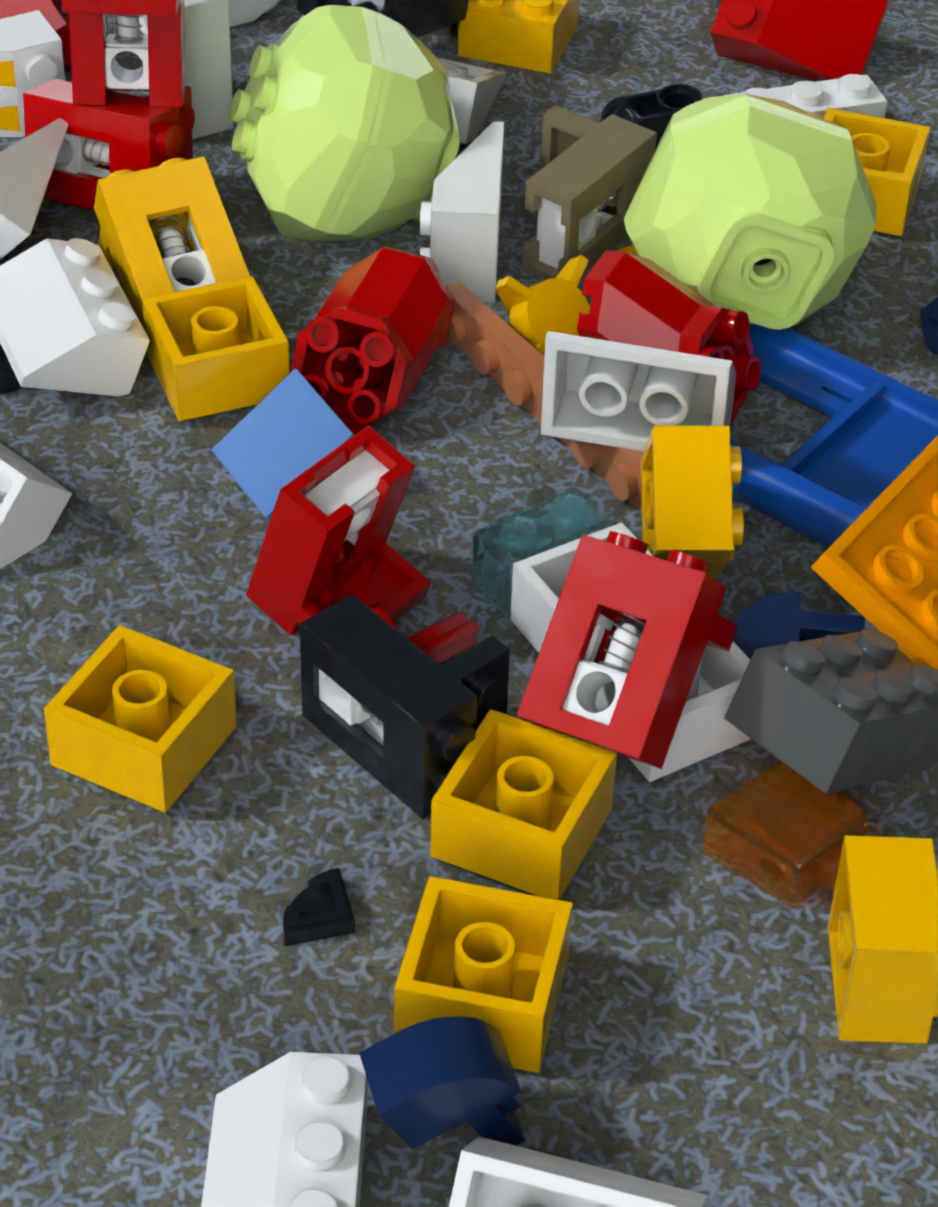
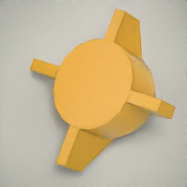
M582 255L570 259L555 278H549L526 287L513 277L508 276L500 279L495 287L509 314V326L543 356L545 355V338L548 331L579 336L577 331L579 312L590 313V306L586 297L582 296V291L577 287L589 261Z

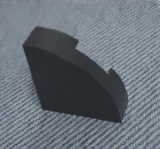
M340 868L322 872L308 881V887L284 911L283 934L285 946L355 933V919Z

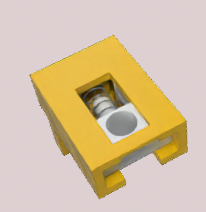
M205 156L189 160L173 158L157 167L139 171L129 169L118 170L109 174L106 178L98 179L94 210L101 226L98 245L111 269L116 268L125 295L143 329L142 298L250 277ZM188 278L197 285L186 286L180 284L175 279Z

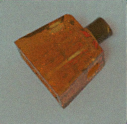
M780 760L708 808L702 852L710 859L795 908L824 887L834 893L844 835L866 836L868 821L865 813L843 790L825 794Z

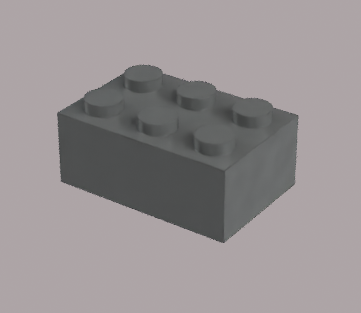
M863 629L859 632L841 635H827L823 638L799 642L789 641L787 644L757 648L724 719L822 792L829 794L929 769L938 762V670L928 665L914 663L897 651L898 644L895 640L873 629Z

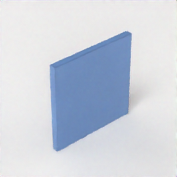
M295 368L211 451L268 520L271 519L280 489L353 437L354 433Z

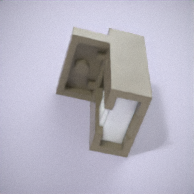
M556 105L543 114L540 170L526 181L525 209L533 213L538 210L537 234L523 245L522 269L544 279L555 278L570 259L582 255L589 260L583 272L584 274L596 264L605 250H613L628 237L624 217L655 153L657 132L613 114L601 123Z

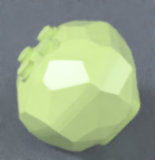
M341 5L317 7L293 23L274 44L270 43L267 48L259 45L250 63L249 76L251 78L245 91L239 89L235 93L230 106L229 120L237 123L232 140V150L239 152L242 160L247 161V172L278 231L285 237L310 242L366 241L398 229L408 220L420 222L421 201L432 202L434 179L456 159L460 142L453 102L450 99L447 72L442 63L426 45L402 24L381 13L364 7Z
M736 94L705 98L673 114L627 209L624 223L637 256L652 260L717 307L746 312L749 317V324L780 330L800 324L837 298L868 245L876 225L877 205L848 129L782 100L750 94Z

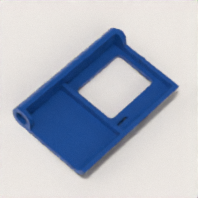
M749 324V333L754 348L753 356H757L761 362L760 382L830 416L831 419L780 465L730 439V446H740L742 456L740 484H733L732 498L829 548L938 435V400L790 328L777 330Z

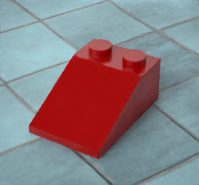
M722 0L710 33L717 55L815 81L838 79L847 74L863 75L887 11L888 0Z

